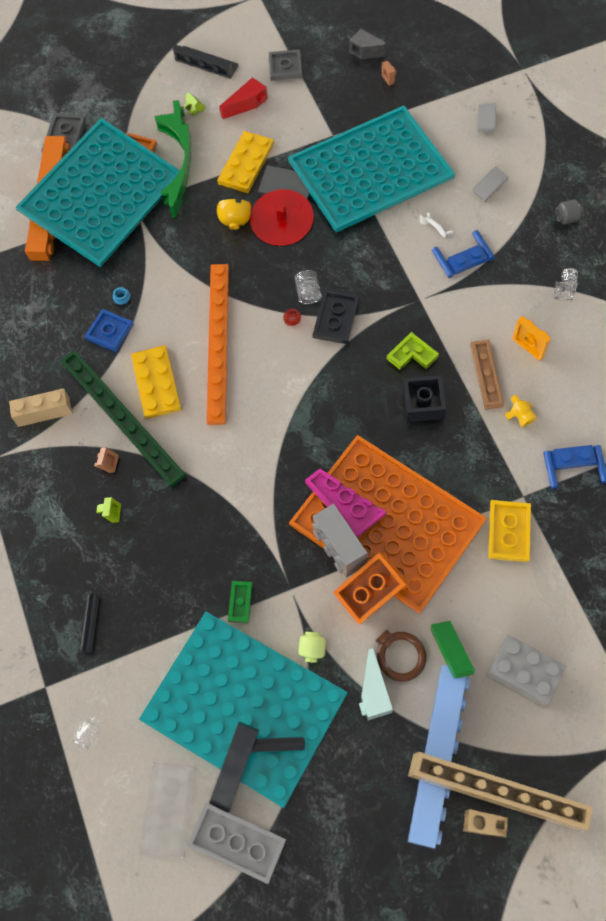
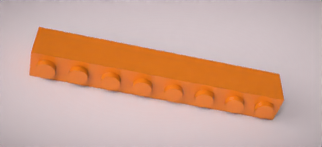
M45 136L37 184L71 150L65 136ZM30 220L25 253L28 258L37 261H50L51 254L54 253L53 241L56 237Z

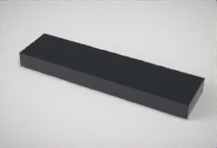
M243 722L238 723L209 801L210 805L227 813L230 812L260 730Z

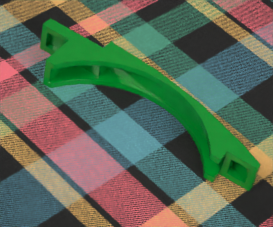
M179 100L173 101L174 113L155 116L158 131L175 139L184 150V162L180 172L168 186L161 190L162 196H167L164 198V205L169 204L172 217H176L181 206L191 164V134L189 125L182 118L185 117L184 106H180Z

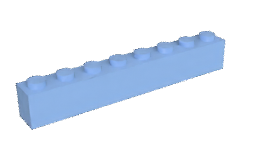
M442 665L424 754L451 762L452 754H457L459 741H456L455 737L456 732H461L463 720L459 719L460 711L465 710L466 698H463L464 690L469 688L470 677L465 676L454 679L449 667L446 665ZM419 780L407 842L435 849L436 844L440 845L442 831L439 830L440 821L444 822L447 808L443 807L444 798H449L450 789Z

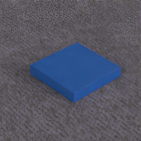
M102 309L84 337L92 343L117 352L134 323L131 320Z

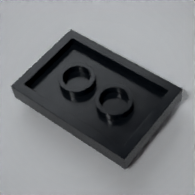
M325 289L312 334L313 338L348 344L360 295Z

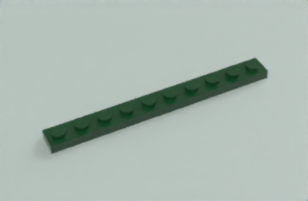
M75 350L60 360L62 365L171 488L186 477L183 470Z

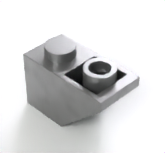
M360 29L349 40V52L360 59L384 57L386 55V42Z

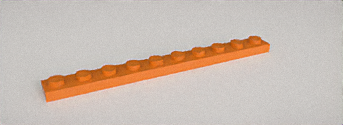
M228 264L211 265L207 425L226 424Z

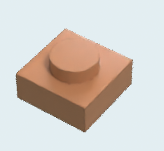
M387 60L382 63V76L388 85H392L395 83L396 70Z

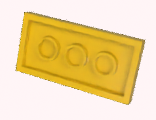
M243 131L217 179L218 184L249 193L274 146V139Z
M166 345L132 353L131 358L145 419L182 410Z

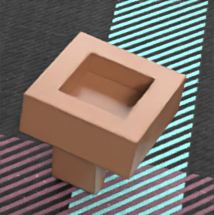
M106 447L101 448L100 453L97 454V463L94 466L108 473H114L119 455Z

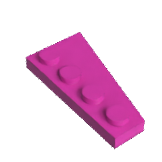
M322 469L317 470L305 480L306 485L327 507L334 503L357 538L387 514L386 511L381 508L379 509L368 499L362 498L351 488L348 489Z

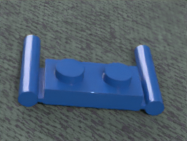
M475 230L472 235L479 245L450 256L448 260H445L438 247L432 249L433 254L448 278L485 263L488 260L492 261L495 258L478 230Z
M601 445L559 448L543 452L551 489L559 487L555 470L594 465L598 467L601 483H606V465Z

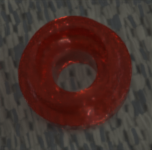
M288 309L283 315V321L288 326H296L301 321V315L296 309Z

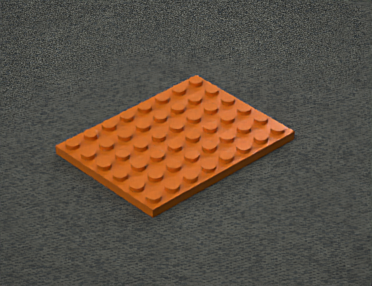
M357 435L329 470L328 474L340 481L348 489L354 490L362 498L371 501L379 509L381 508L387 512L381 520L357 539L367 552V562L379 552H384L410 583L395 598L418 614H421L482 528L487 518ZM312 492L290 520L289 525L323 548L325 545L322 540L318 541L316 539L312 524L314 523L313 515L327 508V506Z

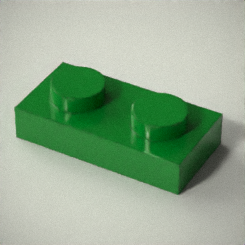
M232 581L228 622L249 624L252 582Z

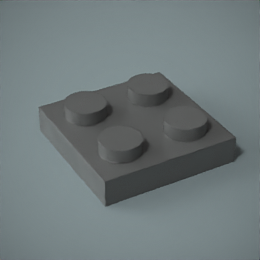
M300 49L269 52L271 81L302 78Z

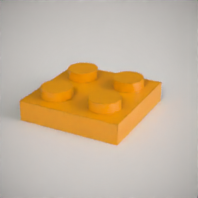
M521 316L517 320L512 340L537 360L541 361L546 355L551 338L545 331L536 327L531 320Z

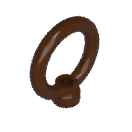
M386 630L376 639V642L379 644L377 661L380 669L387 677L395 681L406 682L415 679L422 673L426 665V650L416 636L407 632L390 633ZM396 640L410 642L418 652L417 665L410 672H395L386 662V649Z

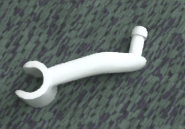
M427 212L426 217H422L420 214L419 222L423 225L430 223L438 230L442 237L445 238L446 235L454 233L453 230L445 232L439 223L430 218L429 212Z

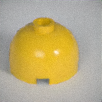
M236 199L220 201L219 205L217 204V215L220 222L229 226V229H239V226L245 225L250 218L251 203L245 200L237 203Z

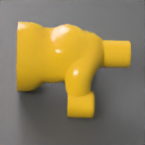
M517 394L510 398L514 405L511 411L505 413L508 421L516 416L521 428L537 420L538 417L531 410L533 406L530 401L520 400Z

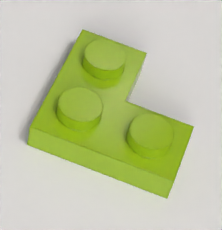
M411 332L387 355V360L401 370L413 358L427 369L439 357V353Z

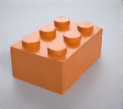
M379 552L333 593L358 625L371 618L410 583L384 552Z

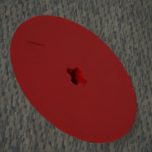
M287 189L274 190L260 197L254 204L250 215V224L256 236L262 241L276 246L289 245L299 241L309 232L313 223V209L309 201L300 193Z

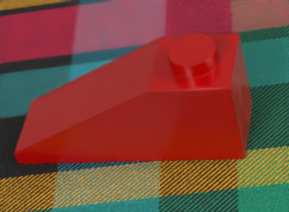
M252 77L219 106L221 118L226 119L258 108L268 99L267 87Z

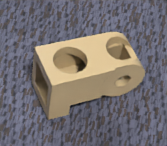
M470 809L465 810L464 832L507 837L508 818Z

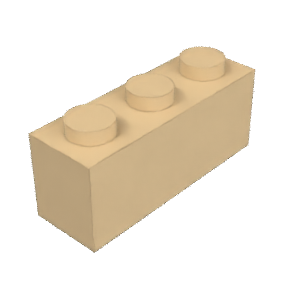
M64 388L9 401L11 418L18 427L72 414L70 398Z

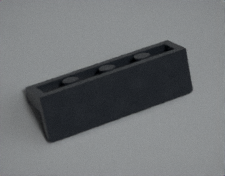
M175 44L173 47L175 61L231 79L238 68V63L187 46L182 47Z

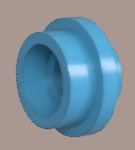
M119 287L113 292V300L117 304H125L130 300V293L127 289Z

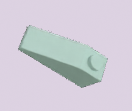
M373 648L369 649L362 703H359L362 716L366 715L368 720L391 714L393 711Z

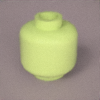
M306 631L305 635L300 636L298 654L305 657L306 662L317 663V659L325 656L326 639L322 637V633Z

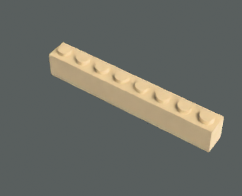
M421 752L413 754L408 777L576 830H589L592 806Z

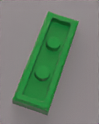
M451 621L431 624L430 630L453 678L474 675L475 669Z

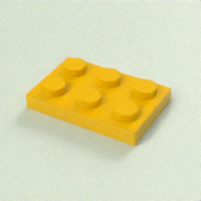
M490 501L488 559L529 562L531 503Z

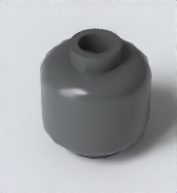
M575 199L563 201L555 210L556 218L565 225L578 222L581 214H583V206Z

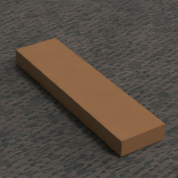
M489 340L471 342L470 347L484 409L501 408L504 406L490 342Z

